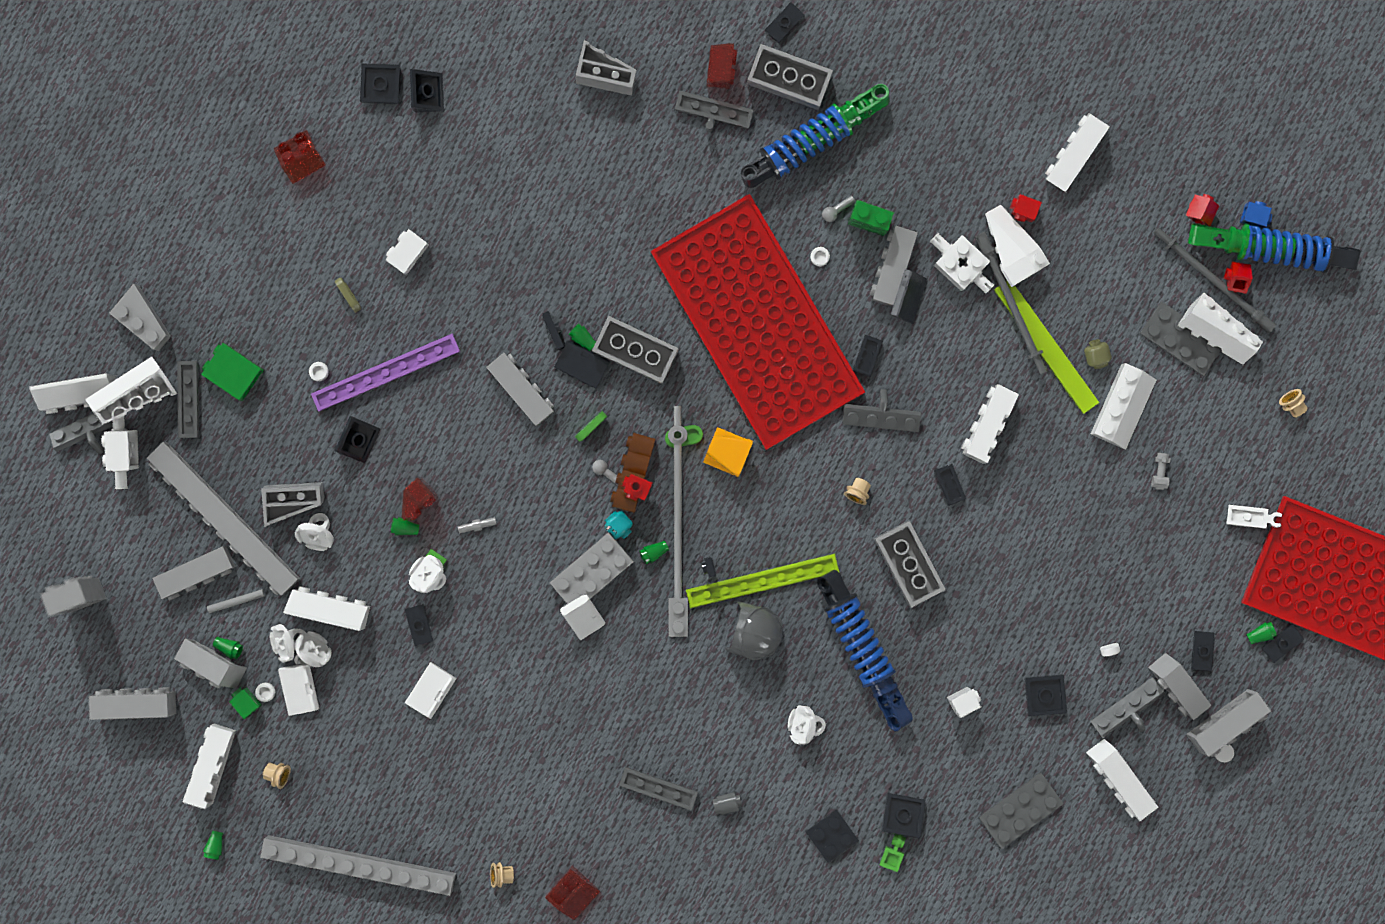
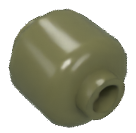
M1100 339L1090 341L1089 345L1084 349L1087 363L1089 366L1094 367V369L1108 366V362L1112 359L1109 345L1106 342H1100Z

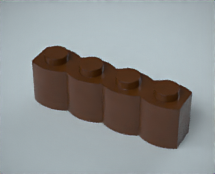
M637 433L628 436L626 447H629L627 455L623 454L620 465L624 467L622 473L618 472L615 484H618L616 492H612L610 502L613 503L612 507L635 513L639 498H637V501L627 498V493L623 492L625 488L621 486L625 477H630V474L645 479L656 439Z

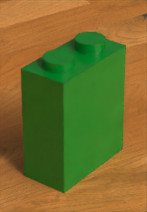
M857 200L848 224L884 236L889 229L894 212Z
M225 343L219 344L213 351L214 356L211 361L208 360L202 367L203 372L201 375L239 401H243L264 369Z

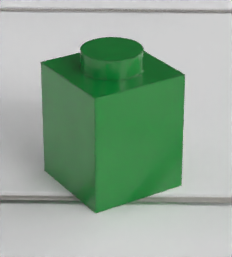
M241 688L237 689L231 695L233 698L229 701L243 719L250 716L262 705L248 688L243 690Z

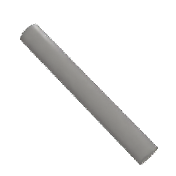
M263 589L209 605L207 610L209 613H213L264 597L265 595Z

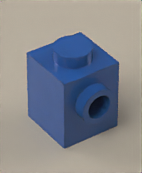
M1248 202L1244 206L1240 223L1257 226L1262 229L1269 225L1272 220V214H1270L1272 208L1266 207L1267 204L1263 202Z

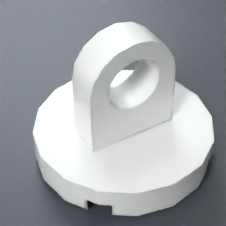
M323 513L313 515L309 523L300 524L295 531V537L299 543L304 542L307 548L316 551L327 550L334 541V537L328 531L330 526L328 517ZM318 521H324V523L320 526L315 525V523Z
M432 555L420 557L412 565L409 572L411 576L409 580L410 586L420 593L439 590L446 582V576L443 574V564Z
M281 624L271 627L273 632H270V642L275 654H279V660L283 663L293 660L294 650H296L293 639L296 633L301 635L306 632L298 628L287 630Z
M310 631L302 633L295 641L296 654L294 662L296 665L306 663L313 667H322L331 658V648H328L326 645L328 642L321 635Z
M797 706L796 709L791 711L788 719V731H791L792 734L790 738L796 744L805 745L809 743L814 736L822 734L826 726L825 721L821 717L814 715L813 710L808 706Z

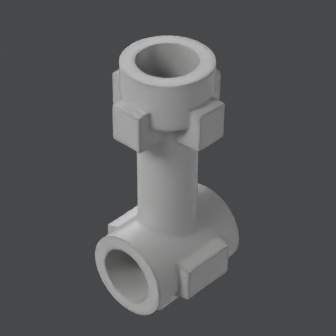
M1157 453L1155 462H1158L1157 476H1152L1151 487L1164 490V488L1168 489L1169 477H1165L1166 463H1170L1169 454Z

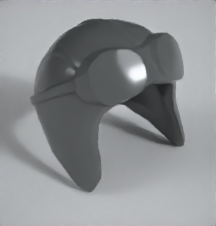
M736 602L741 608L732 646L726 647L725 650L750 660H760L764 657L772 656L782 640V620L766 607Z

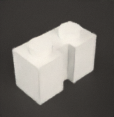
M409 229L407 232L403 231L398 238L399 243L395 247L392 246L386 254V261L405 275L408 274L415 262L429 246L428 243Z
M968 687L947 697L955 714L960 718L981 707L979 704L981 699L977 691L971 690Z

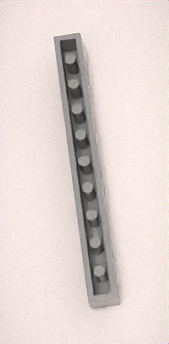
M163 442L147 457L150 461L149 466L154 471H160L164 475L162 479L168 485H173L177 489L175 492L182 499L186 498L190 502L189 506L196 513L200 512L204 516L202 518L208 526H213L217 530L216 534L222 540L226 539L231 544L229 547L236 554L240 553L244 557L243 562L251 568L253 566L257 571L256 575L262 581L266 580L271 585L269 588L276 595L280 594L281 596L285 595L300 580L297 574L167 442Z
M270 835L264 838L260 858L449 896L453 892L456 873Z

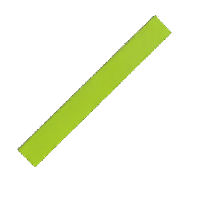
M1006 281L1037 350H1043V353L1040 354L1080 411L1083 414L1097 405L1099 401L1016 286L1011 287L1008 281ZM998 286L994 291L1013 316L1002 290Z
M835 554L687 589L686 593L690 608L818 578L831 570L839 572Z

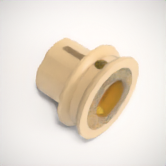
M1300 389L1289 391L1279 400L1283 410L1289 411L1293 417L1302 415L1308 409L1304 403L1305 395L1302 394Z
M855 478L853 485L847 486V491L844 492V495L857 504L866 505V500L869 499L867 493L871 485L863 479Z
M268 763L263 772V779L271 781L273 787L277 786V788L282 789L288 781L291 768L283 763L278 765Z
M500 862L498 864H491L490 881L492 888L496 886L501 888L503 883H513L514 871L512 866L502 867Z

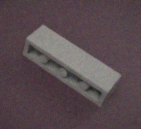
M895 226L894 230L890 229L887 241H890L888 248L884 247L881 256L884 262L882 267L878 266L875 277H878L876 285H872L870 295L873 296L872 301L893 307L918 232Z
M502 353L486 368L535 426L540 425L554 413L552 409L554 405L548 398H542L540 395L542 391L535 383L531 385L527 380L530 376L523 368L519 370L515 366L517 361L511 354L507 356L505 353Z
M222 546L152 579L161 599L168 598L170 601L179 597V592L185 590L188 593L197 589L196 585L201 582L206 585L215 581L214 577L219 574L223 577L232 573L231 569L236 566L227 546Z

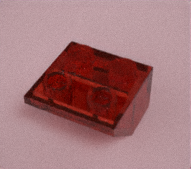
M733 43L711 45L706 87L729 89L730 84H734L735 69H732V65H736L737 50L734 49Z
M307 130L297 133L293 138L286 142H281L274 148L279 163L292 184L326 166L323 157Z
M417 477L403 490L402 519L404 521H414L422 514L420 510L423 507H430L436 501L434 497L437 496V493L421 477Z
M572 865L546 893L545 898L560 912L575 920L601 891Z

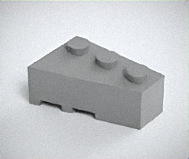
M584 40L576 72V84L632 96L636 80V69L617 58L614 59L607 55L605 51L593 47Z
M1165 653L1148 667L1158 679L1159 685L1169 692V698L1174 703H1178L1180 706L1178 710L1184 717L1189 716L1195 720L1212 706L1182 665Z

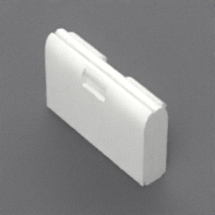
M587 595L577 598L560 609L562 615L580 640L600 629L605 624V621Z
M430 662L405 703L431 719L457 678Z
M304 663L279 668L278 672L288 715L318 710L319 704L310 665Z

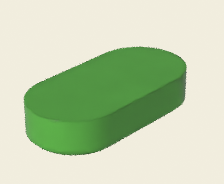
M601 411L575 438L579 442L583 441L607 418V415Z
M690 425L684 427L687 431V439L682 443V447L697 444L702 440L703 432L699 426ZM676 431L674 437L676 439L681 438V433ZM667 432L665 441L668 446L674 448V444L669 440Z

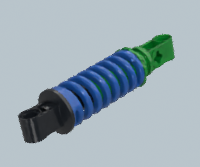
M877 84L853 100L844 102V105L841 107L834 103L826 109V115L819 113L816 120H808V126L801 124L799 131L793 129L790 136H782V142L775 140L773 144L760 148L761 156L741 169L744 185L748 188H754L772 176L780 180L784 172H790L787 166L789 162H791L794 168L799 166L796 161L797 157H800L801 161L806 163L807 158L805 155L810 154L811 157H815L816 153L814 150L818 148L820 152H823L825 150L823 145L826 143L829 147H832V139L836 138L837 141H841L842 138L851 136L853 134L852 127L862 124L864 119L871 117L889 104L888 87L884 84ZM879 94H884V95H885V96L882 97V98H878V97H877V95H879ZM754 174V177L746 178L747 175Z
M1191 224L1188 244L1222 248L1225 249L1226 253H1237L1238 260H1246L1250 257L1253 261H1258L1260 256H1262L1264 263L1269 262L1270 258H1272L1273 264H1278L1281 259L1283 265L1288 266L1293 258V267H1299L1301 260H1303L1304 269H1309L1310 265L1313 264V269L1322 273H1326L1331 265L1357 270L1361 250L1356 248L1334 246V239L1330 236L1322 239L1320 236L1311 237L1309 234L1301 236L1300 233L1296 232L1291 235L1289 231L1281 233L1277 229L1271 231L1269 228H1263L1261 230L1259 227L1244 224L1241 229H1236L1233 226H1230L1229 229H1221L1201 224ZM1219 234L1221 238L1215 241L1213 238Z

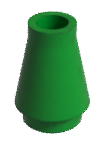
M578 323L568 334L572 337L571 340L589 351L595 346L596 341L584 325L581 326Z
M401 517L393 518L390 533H394L395 536L418 535L419 524Z
M662 541L644 546L639 553L645 564H652L669 551L666 542Z
M1264 622L1246 635L1250 643L1254 644L1273 640L1277 633L1271 622Z
M216 637L213 642V647L230 659H238L243 651V645L239 641Z
M212 830L203 850V857L219 860L220 855L222 856V832Z

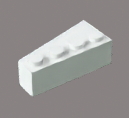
M1089 113L1087 116L1084 115L1078 123L1080 127L1077 132L1073 131L1067 142L1069 144L1065 149L1062 148L1057 154L1056 158H1058L1056 164H1051L1045 172L1048 175L1046 180L1065 192L1110 127Z
M1205 293L1191 304L1177 325L1182 329L1187 327L1192 330L1191 334L1197 338L1202 336L1207 339V344L1212 347L1218 346L1222 348V353L1242 365L1258 351L1263 343L1257 335L1249 331L1241 322L1237 321L1227 310L1219 306Z
M150 357L85 400L100 422L105 424L126 415L130 410L136 409L137 411L147 403L152 401L156 403L161 401L162 397L169 394L173 396L177 392L155 360Z
M999 384L990 388L986 396L989 400L986 405L982 404L978 412L981 416L978 422H973L970 428L972 434L969 439H965L961 447L964 449L962 454L982 464L988 463L990 457L987 454L988 452L991 453L997 444V439L995 438L1002 432L1005 426L1004 420L1009 417L1019 394Z
M212 724L206 728L204 738L206 739L199 749V758L193 768L192 777L183 799L184 803L203 809L213 804L236 730L217 724Z
M1103 739L1086 752L1094 762V768L1100 775L1103 774L1106 778L1104 781L1108 787L1116 791L1114 795L1119 802L1126 804L1125 810L1131 818L1135 816L1141 821L1158 808L1122 756L1108 741Z

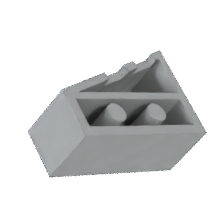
M133 284L109 313L153 350L160 351L171 337L139 285Z
M323 482L265 485L261 489L264 527L320 506L324 502Z
M184 639L174 658L180 662L181 667L187 670L192 669L195 671L194 675L202 679L207 678L210 680L209 684L216 688H220V686L237 688L247 669L246 667L233 664L231 659L223 658L215 653L216 651L195 640Z

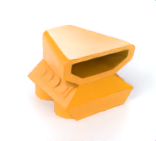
M717 427L703 463L739 477L753 441Z

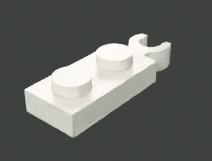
M1228 505L1226 524L1266 529L1268 523L1272 527L1278 528L1281 524L1275 523L1273 518L1281 517L1282 514L1275 512L1268 515V509Z

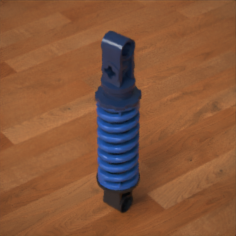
M831 570L817 579L818 588L828 604L824 611L829 618L834 616L833 613L837 614L831 620V623L837 624L841 622L842 626L836 629V633L839 634L844 631L847 633L840 641L842 643L848 642L849 645L845 647V651L853 652L850 660L858 661V664L854 666L855 670L862 669L863 671L859 675L863 688H871L872 695L877 700L888 726L893 731H899L911 723L913 717L897 688V683L892 679V675L896 670L893 669L891 663L887 664L889 660L887 656H881L884 649L881 646H877L879 639L872 637L874 629L867 628L870 621L862 619L865 616L864 610H857L860 607L858 595L856 593L850 594L841 574L837 570Z

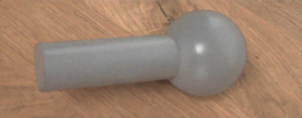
M850 196L835 207H826L822 212L823 219L827 222H833L837 218L838 213L855 203L854 198Z
M596 460L592 466L594 473L598 475L603 474L615 483L617 475L608 469L605 461Z

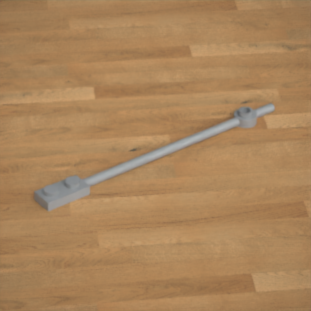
M674 406V426L668 432V438L674 444V598H669V637H688V598H682V443L687 439V431L681 426V406ZM679 431L681 438L676 439L674 433Z

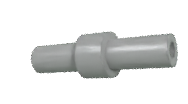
M495 517L481 521L480 519L473 520L472 523L457 527L460 534L472 530L475 532L480 531L484 527L497 524Z

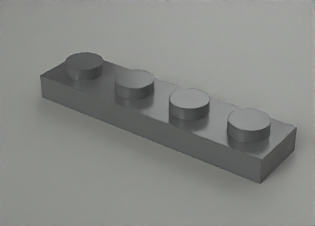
M177 361L178 438H199L198 361Z
M625 767L619 784L621 787L691 811L698 791L628 767Z

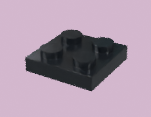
M361 63L360 102L399 104L401 66Z
M1063 674L1024 678L1029 717L1067 713Z
M887 793L881 832L919 839L926 800Z
M837 809L805 831L827 863L859 841Z

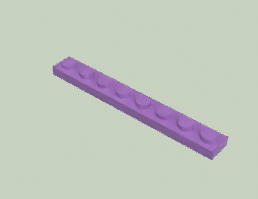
M450 334L311 393L317 410L320 412L459 353L460 350L454 335Z

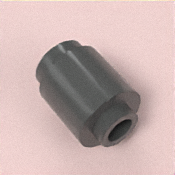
M735 792L720 795L713 799L716 815H725L739 811V807L742 806L740 796L735 795Z

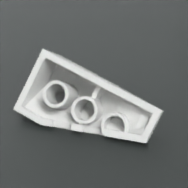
M1001 205L985 213L990 233L996 242V254L999 253L1001 264H999L1001 271L1011 287L1050 264L1037 243Z

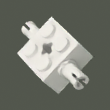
M939 233L930 241L942 252V257L934 266L960 291H963L973 282L985 294L994 286L981 274L990 260L963 235L951 245ZM959 260H960V261L964 260V261H965V263H964L965 266L959 267V265H958V264L960 263Z
M124 416L114 419L113 429L104 432V436H102V446L105 447L103 466L106 467V471L115 472V489H127V471L138 468L137 430L125 429Z

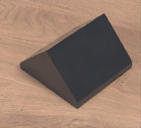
M410 69L412 110L414 112L444 111L443 74Z
M350 416L334 451L366 463L381 429Z

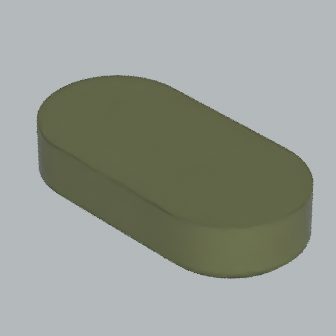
M340 277L335 280L337 287L355 313L360 311L361 306L343 278Z

